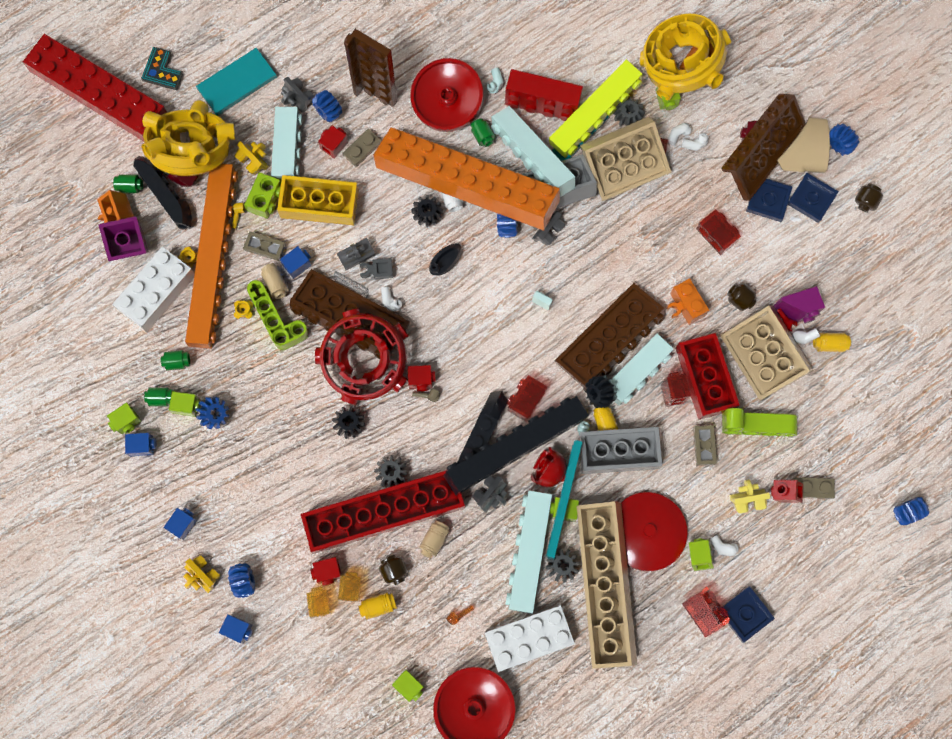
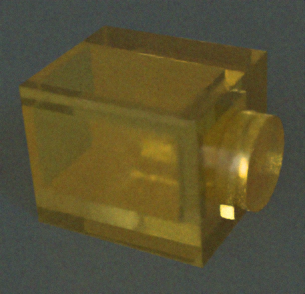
M346 572V576H340L338 600L360 602L362 578L357 577L358 573Z
M323 587L312 588L311 592L306 593L310 618L332 615L328 590H323Z

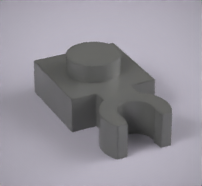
M391 258L373 259V265L360 263L361 269H367V272L360 273L361 278H368L373 275L374 280L393 278Z

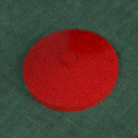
M443 58L427 64L419 71L412 83L410 98L413 110L423 124L437 131L451 132L462 129L476 118L483 104L484 91L478 74L470 65L458 59Z
M652 492L637 493L621 502L627 566L636 570L650 572L661 570L674 563L682 554L688 535L686 520L679 507L669 498Z
M468 667L454 672L441 684L434 699L433 715L436 727L444 739H504L514 722L515 702L509 686L499 675L485 668Z

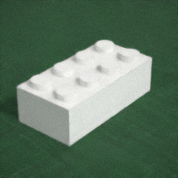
M161 247L112 305L141 329L148 332L192 281L195 273L180 259L164 247Z
M561 605L484 633L497 672L575 645Z

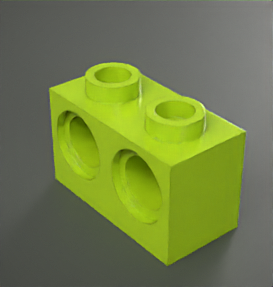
M259 172L244 204L247 212L268 219L269 215L273 214L277 197L279 198L280 180ZM267 186H273L271 190H265ZM260 202H265L263 207H257Z

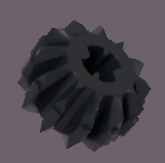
M426 195V199L423 200L422 197H419V202L414 201L413 206L415 208H412L411 212L414 214L413 219L415 221L419 220L418 224L420 226L425 223V226L428 228L429 223L435 226L436 220H441L443 209L440 208L442 206L441 202H436L435 196L430 200L429 195Z
M606 375L594 376L585 383L587 389L584 391L587 393V399L590 400V405H594L595 408L609 407L616 400L615 394L617 392L614 390L615 385H612L611 378L607 379Z
M350 406L348 411H346L345 407H342V414L339 411L335 412L339 418L332 419L334 423H337L333 426V429L339 430L338 436L344 434L345 439L349 438V434L356 438V431L360 434L362 433L359 427H365V423L362 422L365 417L364 415H359L360 409H356L353 412V406ZM351 419L353 423H350L349 426H347L344 422H348V420Z

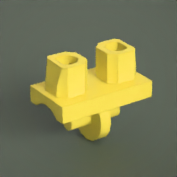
M749 479L744 480V486L738 487L739 493L729 495L730 501L734 503L736 511L740 514L749 511L748 502L754 503V509L762 510L767 508V499H770L769 492H765V489H759L758 484H751Z

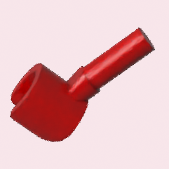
M779 308L777 312L787 329L792 332L791 327L792 325L797 327V321L788 318L782 309Z

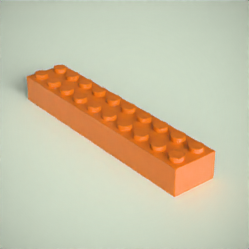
M390 127L373 154L376 168L543 231L560 202V188Z

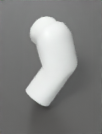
M718 535L709 539L720 555L735 556L739 550L737 544L723 543Z

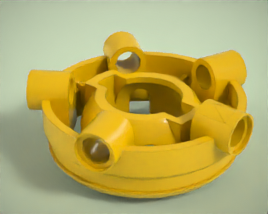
M689 13L676 15L660 23L650 33L640 53V65L645 67L649 79L658 87L657 95L662 98L661 96L665 97V100H670L674 93L694 91L705 85L716 89L723 81V75L719 72L725 64L727 56L726 46L731 44V40L725 29L720 31L711 19L703 15ZM709 40L714 48L711 57H708ZM675 45L680 48L684 46L698 48L693 55L684 58L686 70H678L675 60L671 59L672 53L669 50Z
M201 100L194 101L190 109L172 111L163 115L148 111L142 120L143 126L146 127L143 134L144 143L141 145L142 151L146 158L163 172L178 176L203 174L217 168L227 158L230 140H235L234 123H225L217 115L208 112V105ZM189 132L190 143H181L180 133ZM213 136L216 137L218 140L217 147L215 146Z

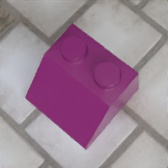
M137 216L98 224L108 262L147 253L148 247L144 232Z
M816 286L781 297L774 305L776 311L781 308L788 318L797 321V323L804 321V324L814 321L815 317L821 315L820 312L825 308V305Z

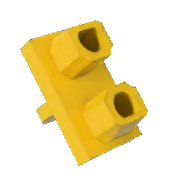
M240 141L237 144L239 149L234 156L242 163L248 158L251 160L246 169L254 175L261 169L267 170L269 166L262 159L267 155L264 152L265 144L252 142L250 144L253 147L252 149L247 143L244 144Z
M201 555L193 560L189 558L185 561L186 565L184 568L188 572L183 576L187 580L184 587L186 589L193 587L197 591L202 586L207 593L212 591L214 584L220 577L215 569H211L205 574L201 569L207 565V562Z

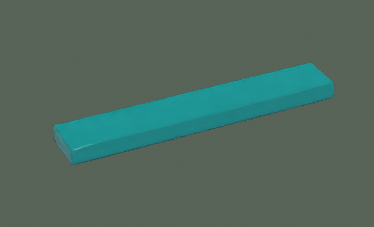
M575 440L572 445L546 553V558L552 560L555 558L582 446V441Z

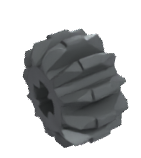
M630 96L628 101L620 102L616 106L617 109L613 114L616 115L614 120L620 121L619 126L623 124L628 126L642 120L645 112L642 110L643 104H638V99L632 101Z
M394 455L390 456V461H387V458L384 456V464L379 461L377 462L381 469H374V472L379 474L375 478L377 481L382 480V487L387 482L388 487H392V483L399 485L398 480L405 482V478L401 475H408V472L402 470L406 467V463L400 464L402 460L400 457L394 462ZM389 468H392V470L396 469L393 476H390V474L386 475Z
M559 549V556L556 553L553 560L547 558V561L552 563V565H547L546 569H553L549 573V577L556 574V582L562 576L563 583H566V575L569 579L573 580L574 576L571 572L575 574L579 572L573 566H579L580 562L572 561L577 555L574 554L570 558L569 549L565 555H563V549ZM561 560L564 562V564L568 565V567L565 568L566 571H562V568L560 567L558 568V564L561 563Z

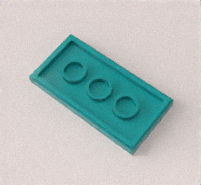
M254 48L196 85V88L215 115L218 116L277 78V75L258 49Z

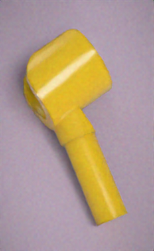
M235 203L233 205L234 218L231 227L233 229H236L239 213H245L243 203Z

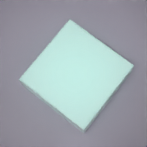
M536 291L532 298L533 303L546 310H549L553 301L552 298L539 291Z

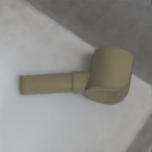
M431 389L429 394L413 392L412 396L427 398L432 402H437L440 393L438 390Z

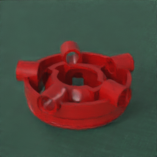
M359 308L343 312V319L339 320L329 329L322 341L321 347H316L315 364L321 365L327 382L334 390L342 394L340 400L353 405H357L358 400H371L381 397L391 390L398 393L408 380L403 376L407 363V351L404 340L409 337L400 323L393 326L390 322L379 316L360 314ZM362 319L373 321L370 330L354 329L353 333L349 335L344 334L338 341L331 337L342 325L345 330L364 325ZM376 323L386 328L383 333L390 344L398 346L399 361L390 360V350L384 338L374 332ZM367 334L368 338L374 337V345L380 352V362L373 371L364 373L362 379H356V376L352 377L354 369L349 364L348 353L355 343L364 341ZM329 340L336 344L335 347H327ZM390 363L398 364L397 371L392 369L382 381V384L385 385L384 388L372 394L360 395L362 388L355 386V384L368 385L375 380H379L386 373ZM337 364L341 370L338 374L351 384L344 383L342 388L337 385L331 378L326 365Z

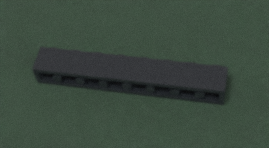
M576 396L572 399L567 397L560 402V406L557 408L554 406L544 411L545 414L543 416H534L528 420L529 424L524 427L522 424L515 427L510 435L503 434L496 439V443L492 445L487 443L482 446L477 454L474 455L472 452L463 458V462L459 464L454 462L446 468L447 471L444 474V478L456 496L580 424V422L585 421L589 414Z

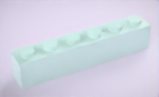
M510 106L491 116L492 131L502 138L505 146H509L512 149L516 158H520L523 161L525 168L534 173L536 180L560 188V197L575 188V176Z
M528 491L527 495H523L522 507H525L524 515L520 514L518 526H522L521 534H517L515 545L519 546L518 554L514 553L512 565H515V572L510 573L509 585H512L511 593H507L505 605H509L508 610L533 614L552 494Z

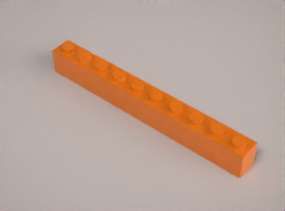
M221 164L209 171L185 343L189 347L212 349V344L216 342V332H214V329L219 321L217 307L221 305L219 292L224 284L222 271L226 269L224 256L228 252L229 247L227 235L231 233V224H229V219L233 216V206L231 204L236 196L234 182L237 183L238 172L233 164Z

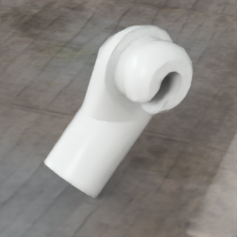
M687 123L674 127L671 130L667 143L674 146L680 135L687 136L691 133V127Z
M701 133L694 141L683 139L681 147L698 151L707 145L709 137L707 134Z
M390 287L381 288L383 305L391 311H399L402 307V302L391 297Z
M815 328L809 332L797 330L793 332L792 337L797 343L805 345L820 337V334Z

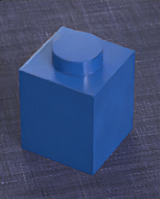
M298 246L280 259L283 267L293 279L311 267L310 255L305 249L301 250Z
M150 433L125 434L126 455L130 457L154 455L157 444L153 435Z
M177 508L163 528L179 539L184 540L198 520L193 518L194 513L187 508L183 510Z
M227 614L219 634L236 642L244 643L252 635V624Z

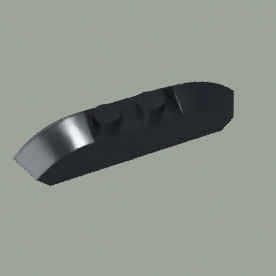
M136 157L133 164L134 168L176 226L184 230L191 228L192 214L187 201L180 199L174 189L169 190L167 186L170 184L162 175L163 171L155 167L146 157Z
M503 391L490 393L457 464L463 462V458L472 452L474 455L477 454L482 446L489 443L508 403V399Z

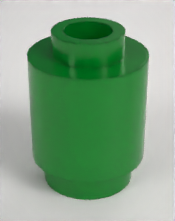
M483 118L475 120L471 124V132L479 146H490L494 142L495 135L489 124Z
M119 174V176H115L113 179V187L115 191L121 193H139L143 188V180L139 175Z
M188 351L164 352V356H161V366L165 367L166 371L186 369V367L191 365Z
M149 387L148 391L144 393V401L148 403L149 407H168L172 391L174 392V390L168 387Z

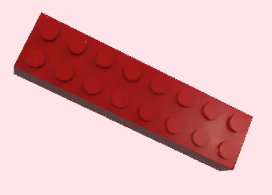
M43 34L22 61L29 72L144 141L143 134L146 128L143 126L142 121L145 113L148 111L160 115L167 113L165 107L46 34Z
M445 470L301 513L300 515L310 552L316 554L465 509L462 494L460 493L457 496L454 494L444 478V474L447 471Z

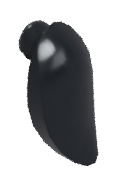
M454 243L442 248L430 262V273L440 276L449 272L462 254L461 245Z

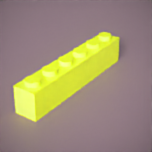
M626 59L549 137V144L564 158L568 155H573L578 149L577 146L581 142H586L591 136L590 133L594 129L597 130L603 124L604 118L607 115L611 116L616 111V106L620 102L624 103L633 89L637 90L642 84V73Z

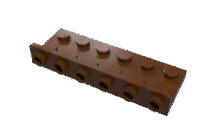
M355 28L344 40L354 95L358 97L361 91L364 90L368 95H374L379 98L383 104H389L394 107L397 103L392 51Z
M794 94L777 95L721 168L723 172L732 174L739 192L745 201L751 200L778 164L777 159L792 144L806 124Z
M312 269L290 299V309L294 314L306 317L311 323L324 327L326 331H329L335 323L343 319V312L359 308L360 314L379 316L390 322L393 326L400 323L405 331L410 325L409 320ZM362 319L364 325L345 330L342 325L334 333L342 337L344 334L349 335L353 333L354 329L370 330L373 321ZM376 323V328L374 329V332L380 334L384 338L385 343L388 349L390 350L391 358V353L393 352L396 346H392L386 338V336L384 335L383 331L386 330V328L383 325ZM366 334L364 341L355 343L361 350L369 351L380 359V352L374 345V337L368 338Z
M633 283L555 359V363L583 387V390H586L585 383L589 379L600 375H606L607 377L611 373L612 368L617 363L620 364L625 359L626 354L630 350L633 351L638 346L639 341L643 337L646 338L651 333L652 328L664 320L665 308Z

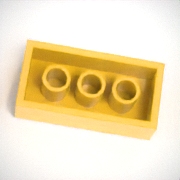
M282 175L277 208L280 218L354 226L359 193L358 185L356 182Z

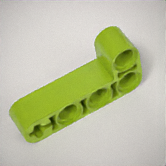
M253 280L248 284L247 292L273 343L278 349H289L307 339L309 332L304 322L297 320L284 326L262 282ZM255 289L259 290L262 297L258 298ZM269 304L270 306L267 310H261L262 305ZM272 320H277L278 323L276 326H269V323ZM297 328L304 329L301 334H294ZM281 336H285L286 341L284 343H278V338Z
M730 408L722 413V433L784 437L797 436V415L744 413L743 409Z

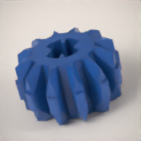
M327 90L316 94L312 99L315 111L319 113L323 120L330 123L342 114V107L339 101Z
M844 123L841 125L837 124L829 132L831 149H834L836 153L839 152L842 156L852 153L860 143L858 140L859 136L855 134V130H852L850 126L847 127Z
M497 213L498 235L505 238L515 237L518 233V221Z
M214 396L212 399L211 397H206L205 402H199L201 408H196L195 410L200 412L196 418L201 420V426H206L207 429H212L213 427L219 429L220 423L226 424L224 417L228 418L229 414H226L225 411L229 407L224 406V400H219L218 397ZM211 410H212V411H215V414H214V415H211V414H210V413H211Z
M922 497L905 501L895 506L893 510L896 520L903 526L923 519L930 512L927 503Z
M239 563L231 566L228 571V579L233 595L237 598H245L254 594L255 581L250 565Z

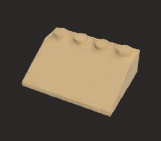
M650 117L580 145L582 153L597 182V190L602 201L671 173L655 121Z
M767 306L721 335L722 340L760 401L814 371L774 306Z

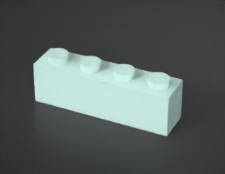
M275 107L271 177L279 179L280 182L282 181V175L297 177L300 175L297 159L301 157L298 142H301L302 138L301 131H299V125H302V114H299L297 107Z
M656 334L611 379L612 385H615L614 390L617 392L614 402L618 406L623 402L627 404L633 398L632 393L636 389L640 391L647 383L644 380L648 376L652 378L660 370L658 366L662 362L666 364L673 357L671 353L674 348L660 335Z

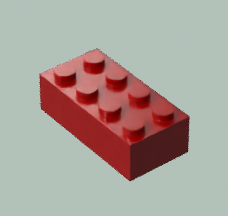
M511 69L505 90L504 105L510 106L512 109L520 108L529 113L536 112L546 117H557L566 121L579 107L583 86Z
M716 333L680 342L675 349L698 420L722 414L726 409L738 408L740 404Z

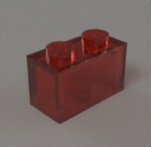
M716 209L699 222L696 228L720 256L736 244L741 237L738 229L735 226H731L727 222L725 215Z
M670 373L660 385L665 407L684 404L691 397L686 373Z
M529 375L526 379L522 378L516 387L519 389L516 395L512 394L506 403L509 405L507 411L525 422H528L548 386Z
M707 586L682 603L705 638L724 627L730 621L727 611L720 606L715 594Z

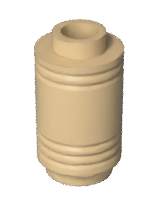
M274 263L262 267L261 275L270 296L276 299L285 297L289 289L279 267Z
M439 521L432 523L419 546V549L422 550L421 554L430 559L432 556L436 557L449 534V527Z

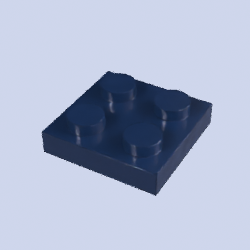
M806 173L787 205L819 223L839 191Z
M766 179L751 200L748 201L746 212L782 222L792 186Z
M750 586L746 587L717 610L742 643H745L775 619Z

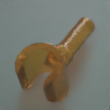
M471 605L458 615L452 611L446 620L451 625H455L463 616L473 611L474 608Z

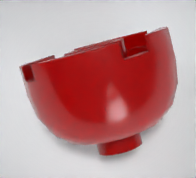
M548 447V452L544 450L540 454L533 467L537 469L535 475L531 474V481L543 487H553L563 482L567 470L564 456L551 447Z

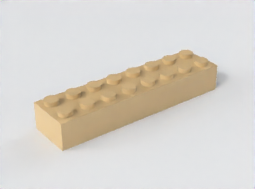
M613 501L578 505L577 515L592 669L638 665L621 503Z

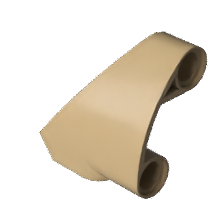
M808 118L796 139L777 159L782 170L826 172L830 150L827 119Z

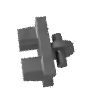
M289 77L284 78V86L281 89V94L283 95L281 102L284 105L291 104L296 106L302 113L305 112L307 105L314 98L313 93L310 90L301 91L303 84L299 78L292 80Z
M558 211L555 214L553 213L544 231L538 229L531 239L535 242L540 241L546 246L550 245L555 237L548 231L552 228L558 233L565 226V223L559 218L562 214Z
M367 238L355 244L353 243L350 247L337 253L345 270L376 255Z
M489 476L484 480L488 490L483 493L478 489L472 495L481 510L487 513L491 506L496 508L499 503L503 506L506 505L507 502L503 498L507 494L504 491L507 484L499 476L497 478Z

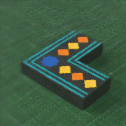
M153 47L141 79L147 83L177 90L183 74L181 71L167 68L172 55L170 51Z

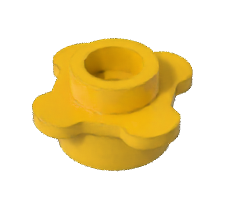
M185 247L177 258L192 268L197 260L198 253H195L191 247Z
M236 301L234 303V317L236 319L241 317L250 319L253 316L251 312L253 303L251 301Z

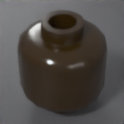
M873 184L862 186L855 198V203L859 205L858 209L866 213L869 210H877L883 199L882 189Z
M745 283L734 284L727 294L729 296V303L740 311H744L747 308L751 309L757 301L755 299V290Z
M394 554L380 561L379 571L387 584L393 582L394 585L405 581L404 576L408 574V569L402 557H396Z

